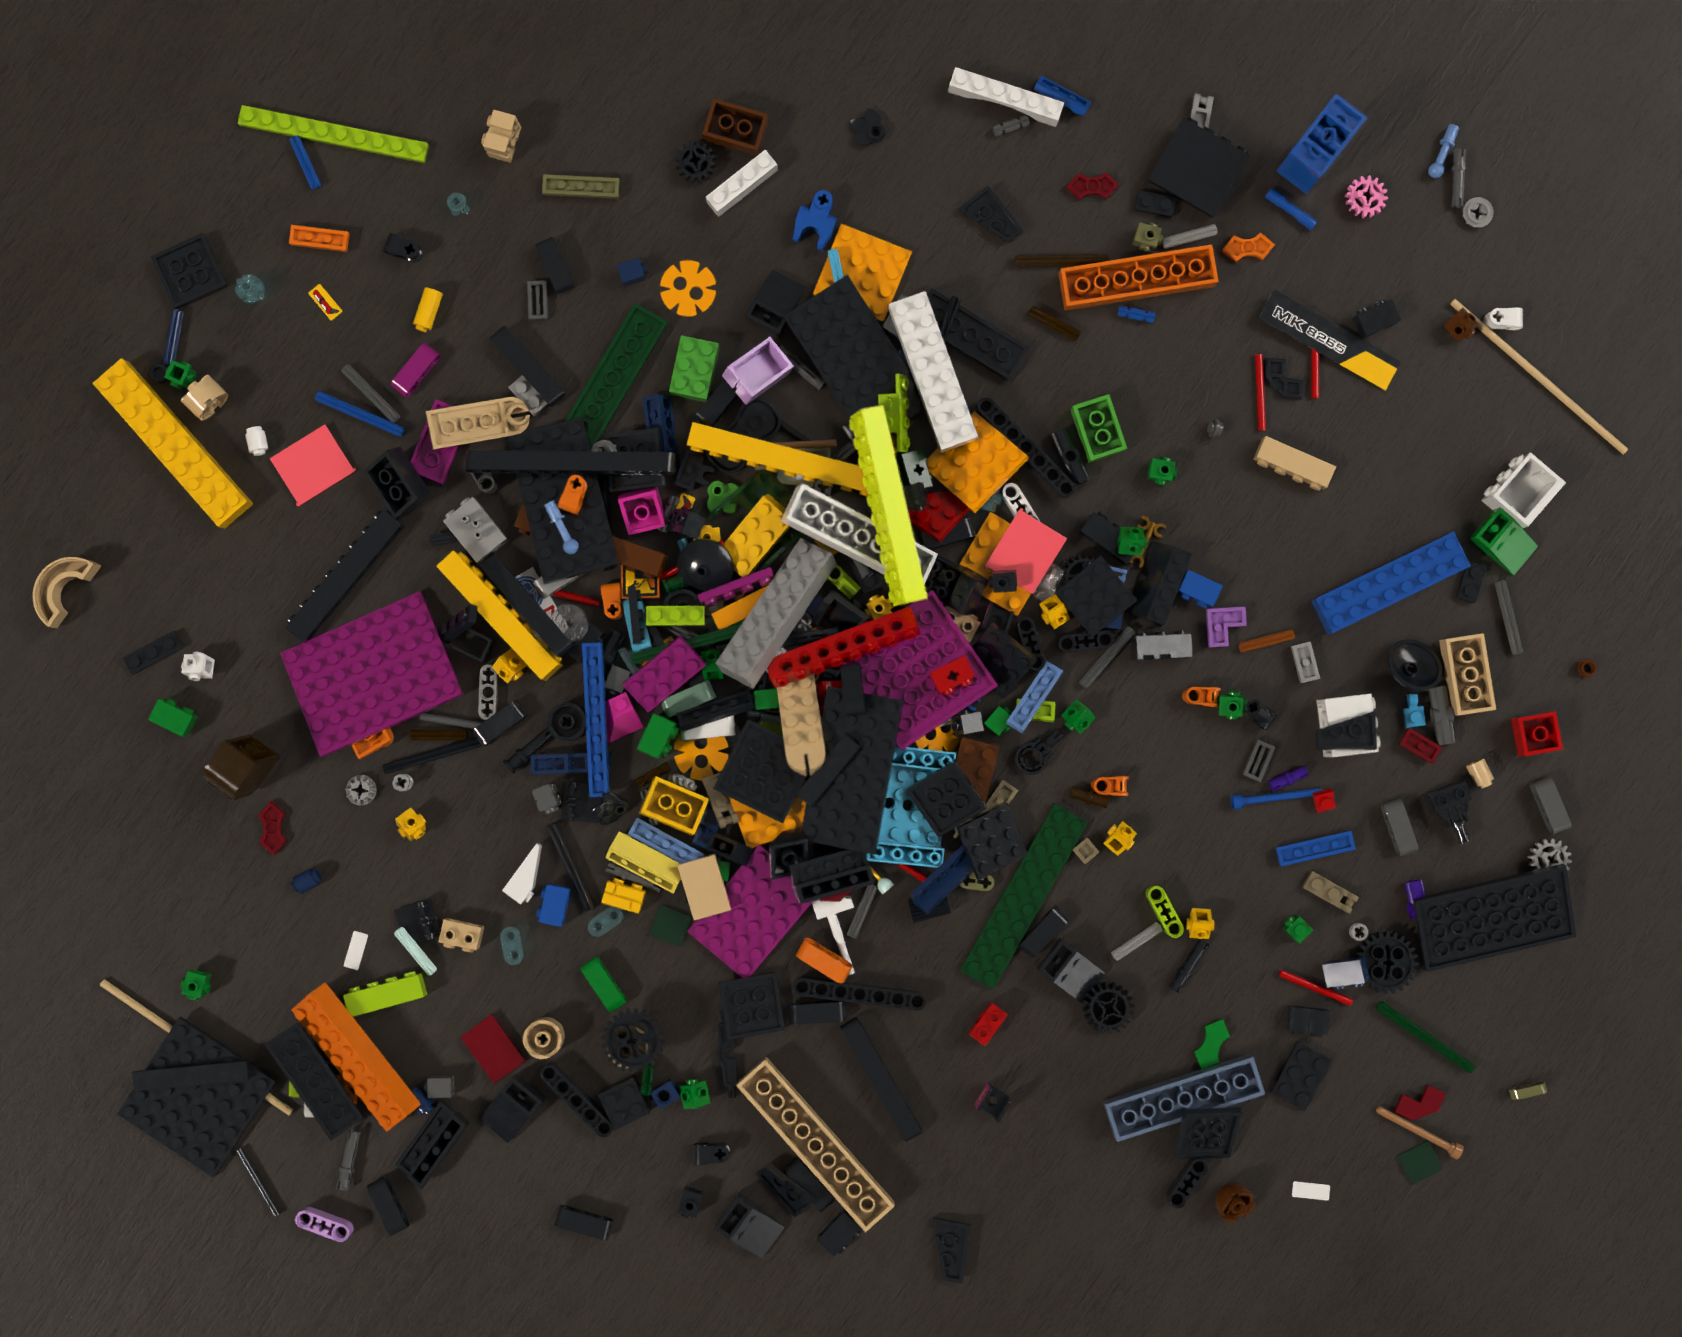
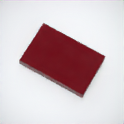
M493 1014L460 1037L493 1084L526 1061Z

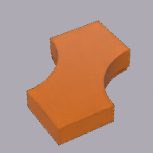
M1262 233L1251 239H1241L1234 235L1221 252L1235 263L1247 256L1263 260L1275 244Z

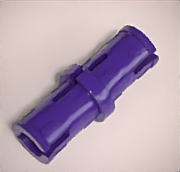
M1302 765L1289 772H1283L1282 775L1268 780V783L1274 792L1284 786H1291L1294 782L1309 775L1305 766Z

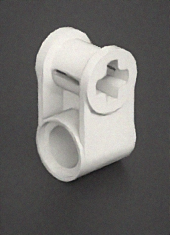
M1517 307L1495 308L1485 315L1483 322L1490 329L1519 330L1523 328V309Z

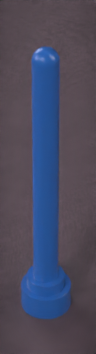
M1315 788L1249 797L1233 794L1231 795V806L1233 810H1238L1247 804L1312 797V793L1322 791V789Z

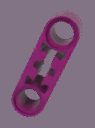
M423 343L392 380L391 386L404 397H409L435 366L441 355L427 343Z

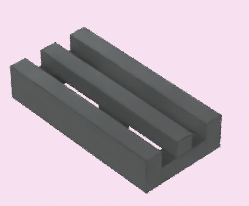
M527 281L528 319L548 320L547 281ZM534 285L536 286V315H533L532 286ZM540 285H543V314H544V315H541V307H540Z
M1256 739L1242 775L1261 782L1275 747ZM1261 745L1262 747H1261V750H1260V752H1259V754H1258V757H1257V759H1256V761H1255V764H1254V766H1253V769H1252L1251 773H1248V772H1249V769H1250V767H1251V765H1252V762H1253V760H1254V758H1255V755H1256V753H1257V750H1258L1259 746ZM1266 748H1269L1268 753H1267V755H1266V757H1265V760H1264V762H1263V765H1262V767H1261V769H1260V772H1259V774H1258V777H1257V776H1255V773H1256V771H1257V768H1258V766H1259V764H1260V761H1261L1262 756H1263V754H1264V752H1265V749H1266Z

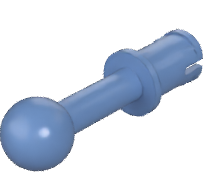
M1449 124L1443 139L1440 140L1442 147L1436 162L1431 164L1428 169L1429 175L1433 178H1439L1444 173L1443 163L1449 148H1454L1455 146L1454 141L1459 131L1457 125Z
M555 500L545 504L544 506L551 519L550 523L556 524L564 540V551L567 554L576 553L579 548L578 542L571 539L562 521L565 516H562Z

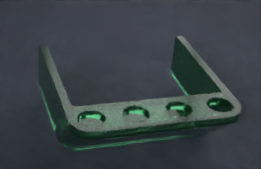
M761 469L712 511L708 519L710 521L713 520L725 508L734 503L741 505L749 513L762 496L766 494L771 495L786 509L793 494L770 471ZM790 527L778 542L780 550L769 558L759 571L769 568L804 533Z

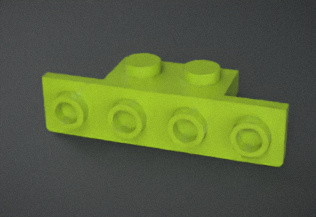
M896 374V393L878 395V406H884L889 432L897 433V452L907 453L910 447V439L908 437L910 421L907 415V409L909 408V400L907 398L909 381L906 375Z

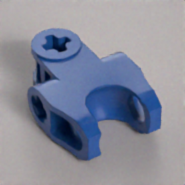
M826 190L818 191L813 198L810 208L801 205L795 220L793 242L798 243L805 231L814 230L819 234L817 250L823 251L825 245L832 237L838 219L830 215L833 206V198L830 192ZM826 198L827 203L820 205V201Z

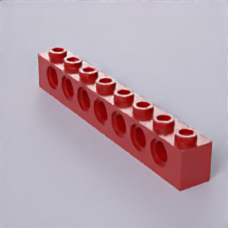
M910 606L777 655L767 667L768 674L775 688L784 687L793 681L803 680L809 675L822 673L828 668L838 667L847 661L857 660L866 654L876 653L885 647H892L904 640L914 639L916 636L921 635V632Z

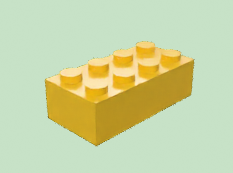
M769 494L762 496L724 543L725 548L733 559L734 571L742 578L751 575L790 528L789 525L781 522L786 509Z

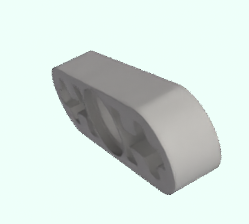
M489 664L484 665L480 669L478 713L484 720L497 713L498 674L492 668L493 665ZM488 668L494 672V675L490 676V682L494 681V685H483V681L488 682V676L484 675ZM486 687H491L494 691L493 696L490 698H486L483 694V690ZM483 700H493V704L489 703V709L493 710L489 717H486L487 715L483 713V710L487 708V703L483 704Z

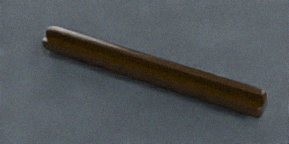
M1016 255L1014 264L1016 267L1080 266L1109 261V255Z

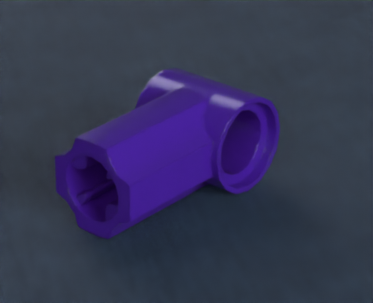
M1421 879L1404 882L1409 902L1407 903V910L1411 920L1416 919L1413 899L1425 896Z

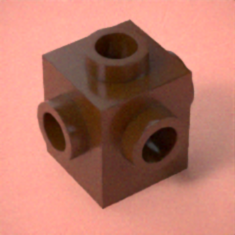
M1462 307L1443 326L1448 330L1452 338L1460 342L1463 338L1468 340L1476 332L1474 329L1478 322L1471 313H1468Z

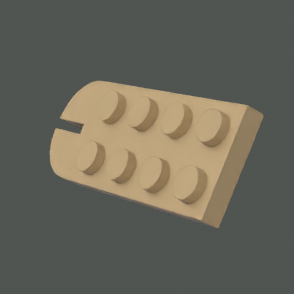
M506 397L426 411L433 450L520 434L527 428L530 415L512 418L511 415L528 412L529 409L520 399Z
M814 674L807 676L803 680L788 683L784 687H777L786 760L791 769L803 776H806L804 755L808 756L810 775H813L825 761V748Z

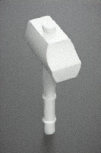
M845 896L840 902L814 900L812 905L817 920L827 917L841 957L852 964L836 913L854 908L851 896ZM853 967L848 975H852L855 973Z

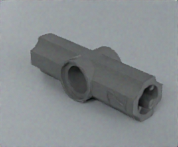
M1446 686L1434 687L1429 690L1431 702L1430 720L1435 727L1437 744L1455 743L1452 725L1454 713L1452 707L1449 706Z

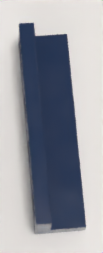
M656 394L643 397L646 429L660 428L662 452L676 454L675 472H679L680 464L671 396Z
M963 845L911 893L913 903L926 915L973 872Z

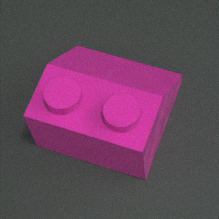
M657 487L631 490L619 494L618 502L628 535L666 526L662 501Z

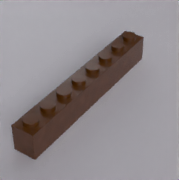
M521 504L514 526L519 529V533L529 536L531 530L525 505ZM612 536L619 564L626 566L625 570L636 573L637 570L644 572V577L653 580L654 577H661L668 556Z

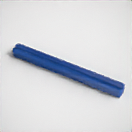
M318 391L315 396V400L396 436L402 437L405 428L321 391Z

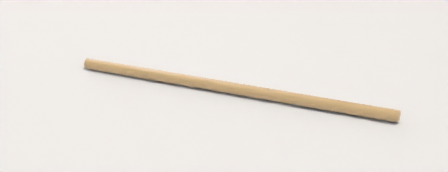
M1456 299L1450 303L1457 311L1463 307L1468 313H1471ZM1471 313L1478 322L1476 327L1620 453L1624 454L1627 452L1628 448Z
M105 979L100 983L102 988L166 1032H170L173 1026ZM271 1093L265 1098V1100L288 1116L294 1111V1109Z

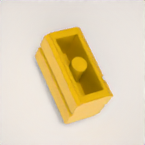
M613 878V881L608 880L602 903L639 914L646 890L642 889V885L632 883L630 886L624 884V880Z

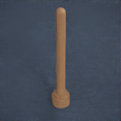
M1383 1107L1376 1108V1112L1379 1115L1446 1149L1449 1156L1457 1160L1462 1155L1463 1145L1457 1142L1449 1143Z

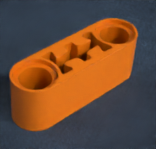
M810 938L804 939L796 953L800 960L841 984L845 982L853 967L850 962Z

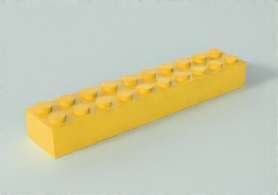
M121 358L93 382V385L218 527L227 528L253 505L251 500L130 362Z
M692 422L687 445L691 446L690 450L703 453L705 449L710 451L709 455L721 458L722 454L729 456L728 460L740 463L741 459L746 460L747 465L759 468V464L765 465V470L777 472L778 469L784 470V475L796 477V474L804 476L803 480L815 482V479L822 480V485L833 487L834 484L841 485V490L852 492V489L860 490V495L868 496L867 488L864 487L862 481L864 476L863 470L857 465Z

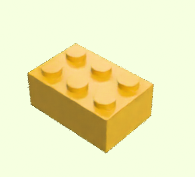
M655 776L639 814L689 835H695L709 798Z

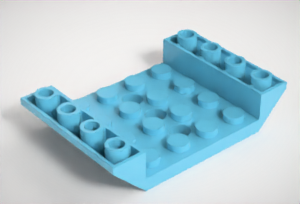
M898 746L895 747L886 798H892L893 805L890 808L884 807L877 851L875 855L866 853L867 861L936 868L943 864L944 849L941 848L942 836L937 837L906 790L908 787L955 760L956 753L910 747L901 751ZM909 799L912 806L909 810H904L903 802Z

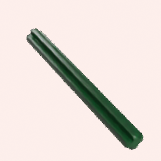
M736 625L684 640L694 649L732 639L740 626ZM669 644L632 653L631 661L633 664L650 661Z
M1382 1001L1376 1005L1375 1009L1460 1068L1468 1073L1474 1071L1475 1064Z

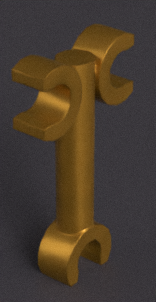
M1141 516L1140 519L1144 520L1146 525L1144 527L1137 525V528H1144L1146 530L1144 536H1147L1148 546L1152 534L1156 538H1162L1163 535L1158 534L1157 529H1166L1167 526L1162 523L1156 524L1150 521L1148 517ZM1143 548L1142 556L1134 555L1129 564H1132L1134 559H1138L1140 562L1138 568H1141L1144 564L1143 555L1146 548Z

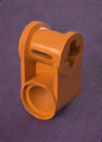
M572 475L568 479L564 492L560 497L558 508L576 515L579 513L587 490V482L581 476ZM579 482L581 487L575 488L573 484Z
M621 582L602 584L601 595L605 615L612 620H619L624 614L621 599ZM613 607L618 609L615 615L610 612V610H613Z
M1188 687L1183 691L1182 698L1188 704L1219 707L1218 695L1221 688ZM1191 690H1194L1197 694L1194 701L1189 698Z
M1129 776L1096 777L1091 782V789L1097 794L1128 796L1127 780ZM1100 780L1105 783V788L1102 791H1099L1096 786Z

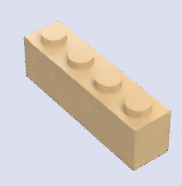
M1267 436L1262 438L1253 460L1258 461V465L1268 468V466L1272 467L1276 473L1280 475L1288 474L1292 476L1294 481L1299 483L1304 481L1310 484L1309 487L1318 491L1328 487L1336 469V466Z

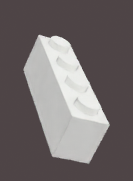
M764 150L705 197L707 204L720 217L777 172V163Z

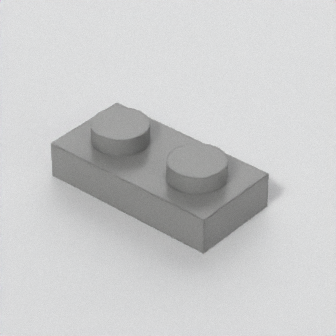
M523 375L508 387L518 399L525 403L529 412L534 417L549 405Z
M1311 641L1290 646L1300 683L1320 679Z

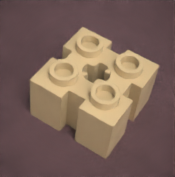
M493 109L492 115H489L487 119L489 130L483 134L481 144H483V148L487 151L489 157L511 163L521 125L515 115Z

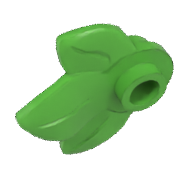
M713 481L707 489L709 495L707 508L713 515L720 509L726 513L734 514L736 512L735 498L740 497L743 492L733 483L724 484L721 481ZM716 487H719L721 490L719 494L714 493Z

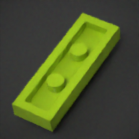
M646 606V626L705 625V606Z

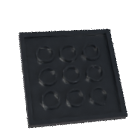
M748 719L713 789L783 824L806 776L794 771L788 765L783 736ZM804 755L807 776L809 772L808 756Z

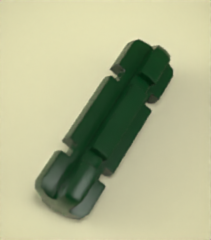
M647 1063L648 1068L646 1070L644 1068L642 1070L640 1094L649 1096L652 1090L654 1065Z

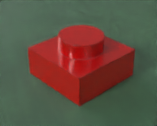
M1331 788L1312 793L1317 813L1336 808L1334 793Z

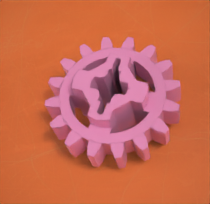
M1370 175L1366 180L1361 176L1359 182L1355 179L1352 185H1349L1347 188L1349 192L1345 194V197L1349 198V200H1347L1346 205L1351 204L1349 211L1355 210V216L1361 213L1362 218H1365L1367 214L1372 218L1374 212L1378 215L1381 209L1386 206L1383 202L1388 200V197L1384 196L1387 189L1382 190L1381 187L1384 183L1378 184V178L1372 181ZM1363 186L1362 190L1356 191L1358 187ZM1377 203L1375 207L1370 208L1371 204Z

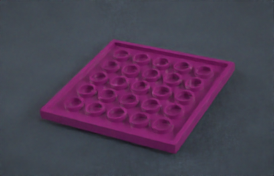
M933 590L927 593L926 599L913 602L907 606H911L921 635L911 640L899 642L895 646L885 647L876 653L866 654L857 660L843 663L860 662L864 693L904 700L896 742L901 751L998 686ZM965 655L975 675V678L972 679L973 683L963 688L961 685L954 688L955 692L948 696L944 694L939 696L929 673ZM950 673L948 680L952 679L955 682L958 675Z

